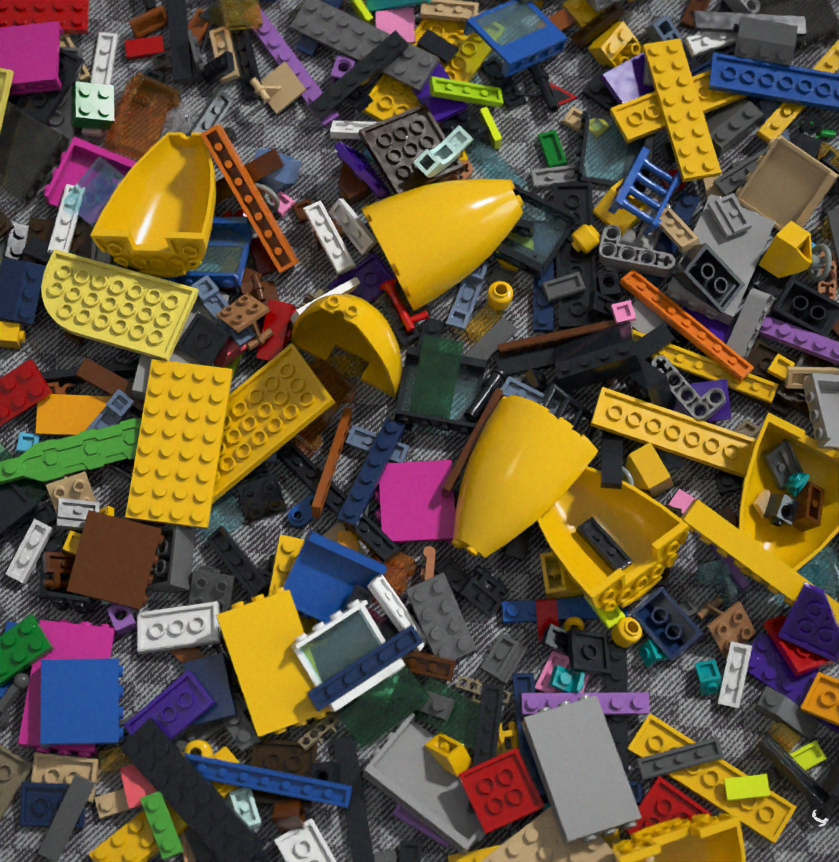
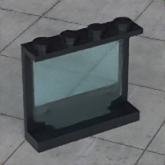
M588 104L586 111H582L580 122L584 124L583 128L579 130L578 139L581 140V145L577 146L576 156L579 157V162L575 163L574 174H577V181L613 187L622 178L624 179L635 156L643 146L650 150L646 158L651 163L654 133L626 143L612 116L592 113V105ZM645 168L640 169L641 175L649 179L650 171ZM638 181L632 184L638 191H646L647 187Z
M514 184L515 189L513 192L515 196L520 195L524 206L521 207L523 214L520 219L535 222L536 231L534 237H521L515 233H509L491 255L541 280L575 227L576 215L571 210L563 209L553 201H546L540 198L538 194L528 192L520 185Z
M407 346L394 420L404 424L415 423L423 428L432 426L437 427L441 431L454 430L462 435L472 434L476 426V420L469 421L465 418L464 412L481 391L487 360Z

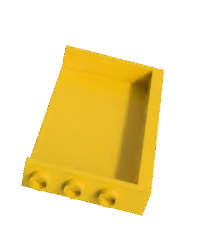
M283 587L272 590V595L264 598V595L261 594L252 597V602L244 604L241 601L232 604V609L216 614L258 737L274 732L275 735L287 731L286 727L293 724L295 727L307 724V719L312 717L315 720L327 716L326 712L330 711L327 706L320 711H316L306 695V692L315 686L291 648V645L295 643L294 639L303 634L304 631L290 590L284 591ZM307 642L301 646V649L319 677Z

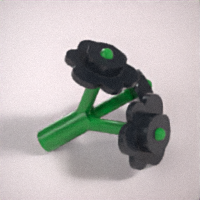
M816 113L811 117L808 115L805 120L802 119L798 124L800 133L808 132L810 136L816 133L813 137L816 139L820 137L834 138L836 135L834 130L823 129L824 120Z

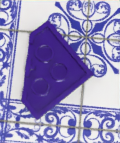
M340 141L334 145L337 150V157L343 163L346 162L355 171L354 173L360 181H364L379 200L392 196L361 152Z
M804 582L778 632V637L837 662L839 658L838 622L825 591Z

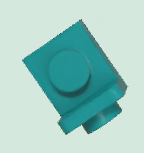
M794 473L784 485L794 500L808 482L807 479L810 478L808 473Z
M649 639L639 648L640 656L646 667L651 666L656 661L669 660L653 639Z
M716 660L695 663L701 695L720 692L722 678Z
M556 665L553 667L548 686L563 693H579L584 686L583 679L585 673H574Z

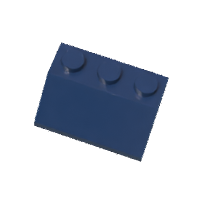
M2 258L0 268V319L28 325L34 323L45 269L44 265Z
M663 586L630 613L671 661L691 649L705 637L703 632Z

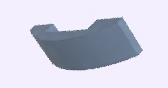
M483 262L463 279L446 325L466 330L478 300L489 263Z
M208 275L191 285V287L198 289L197 298L213 320L232 334L230 339L235 344L241 347L256 336L250 326L237 333L216 317V314L229 306V304L221 296L218 287Z
M118 389L106 403V407L86 430H97L117 425L130 410L134 401Z

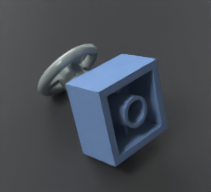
M257 148L254 159L271 149ZM279 152L278 154L285 166L255 183L271 213L276 212L280 207V201L276 193L295 184L303 162Z

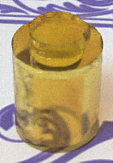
M774 722L767 731L788 754L801 739L800 736L782 722L779 724Z

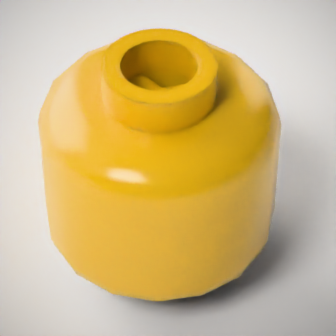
M583 224L572 233L573 242L571 245L577 252L582 251L588 254L600 244L599 238L601 236L592 225Z
M503 281L491 284L487 293L488 305L499 311L505 310L510 306L513 298L512 287Z
M624 617L612 627V639L618 646L628 648L641 638L642 627L634 618Z
M193 740L184 748L185 753L213 757L211 745L204 740Z

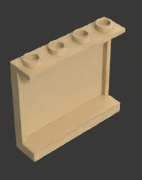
M780 135L776 139H771L767 145L769 149L765 155L761 154L755 164L758 166L755 171L751 170L746 176L745 180L747 183L745 186H740L734 194L739 203L750 211H755L761 216L775 221L773 227L779 231L790 221L803 228L839 176Z

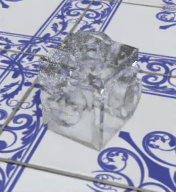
M180 103L168 111L165 116L167 120L164 126L170 132L188 133L193 126L192 122L197 113L184 103Z

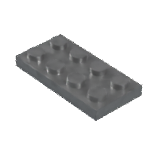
M440 573L405 589L433 655L455 660L477 650L444 573Z

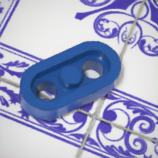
M314 494L307 496L289 511L288 521L292 527L302 528L315 519L311 517L312 506L310 505L314 500ZM298 513L302 515L299 519L294 517Z

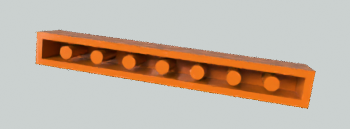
M217 124L201 133L202 139L279 273L299 263L221 124Z

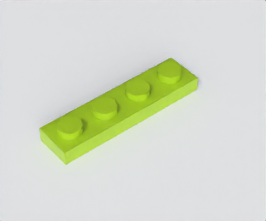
M433 76L428 81L430 93L433 97L501 108L503 105L501 88Z

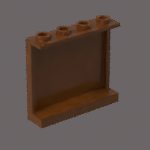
M88 510L66 593L78 594L134 608L140 612L141 607H146L148 595H145L146 587H151L154 575H151L150 572L151 568L157 565L159 555L155 553L157 547H161L164 535L160 534L162 529Z

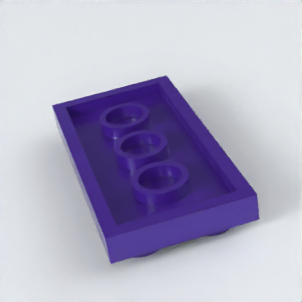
M188 670L123 725L132 736L149 718H152L173 740L214 706L216 702L193 672Z

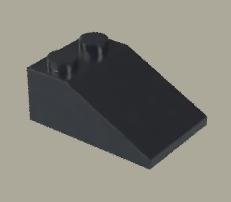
M707 243L693 246L671 274L687 291L720 314L727 309L745 286L741 279Z
M792 278L773 308L771 317L827 338L839 318V303Z

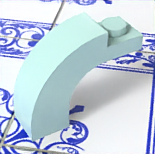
M459 125L442 143L432 150L426 149L413 163L428 178H431L452 164L461 155L460 153L473 141V138Z

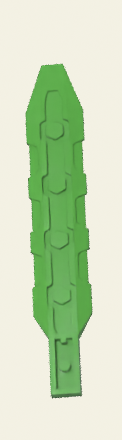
M142 418L121 421L120 424L97 430L82 431L78 435L58 440L51 439L36 443L21 456L0 462V484L23 478L47 482L62 478L70 473L101 468L105 464L125 459H135Z

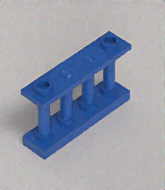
M643 146L635 156L607 211L615 214L618 209H625L648 224L644 234L648 235L652 229L656 231L661 223L659 218L673 190L678 188L682 179H680L679 170L674 176H671L650 163L649 159L646 158L650 150ZM645 168L668 182L667 189L665 190L641 175L640 169ZM638 181L662 196L660 203L635 189V186L632 185L633 182L636 183ZM631 195L656 210L653 217L627 202L626 196Z

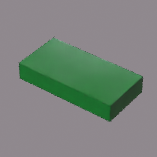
M552 130L537 134L547 167L567 166V160L557 131Z

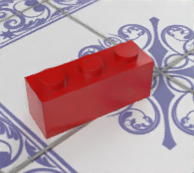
M271 299L268 302L270 312L265 316L262 333L270 328L274 335L265 340L263 345H259L256 356L257 359L268 362L287 347L288 341H291L293 329H291L292 321L290 318L296 311V306L293 304Z

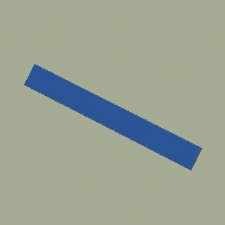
M184 752L188 759L209 781L344 808L349 807L352 786Z

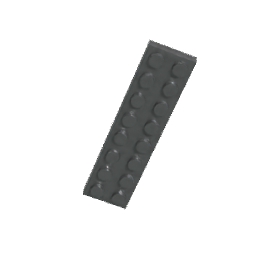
M306 0L290 26L291 30L357 62L390 35L320 0ZM408 43L409 46L386 65L380 73L422 92L440 60L439 57Z

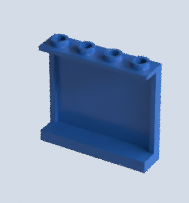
M309 530L282 587L284 591L290 590L296 610L300 611L299 615L310 619L312 616L319 619L318 623L323 621L325 624L331 620L329 616L339 610L342 612L355 584L369 590L367 587L377 575H384L387 566Z
M119 658L41 660V749L50 748V745L116 744V747H119V740H123V727H119V719H123V706H119V698H123V686H119V678H123V665H119Z

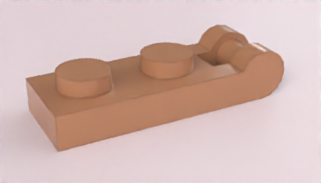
M427 546L423 550V560L426 562V568L421 570V580L423 581L434 577L436 552L432 546Z

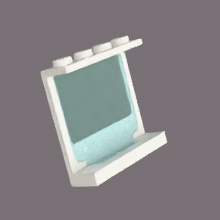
M356 599L347 605L348 609L344 612L339 610L329 616L330 621L325 624L322 621L313 626V631L308 635L303 633L294 639L295 643L291 645V648L314 686H317L386 641L365 607L368 604L366 600L359 601ZM401 658L394 661L327 705L330 711H337L404 667V662Z

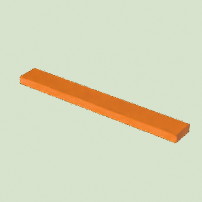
M632 269L620 280L619 284L739 382L743 381L753 371L754 367L636 270Z

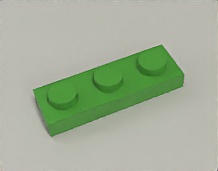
M157 791L140 798L163 860L183 853L184 850L162 794Z

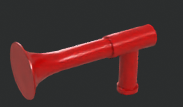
M390 279L382 283L379 290H385L389 294L407 332H412L415 330L413 323L428 319L429 315L425 310L410 317L396 292L395 284L398 280Z

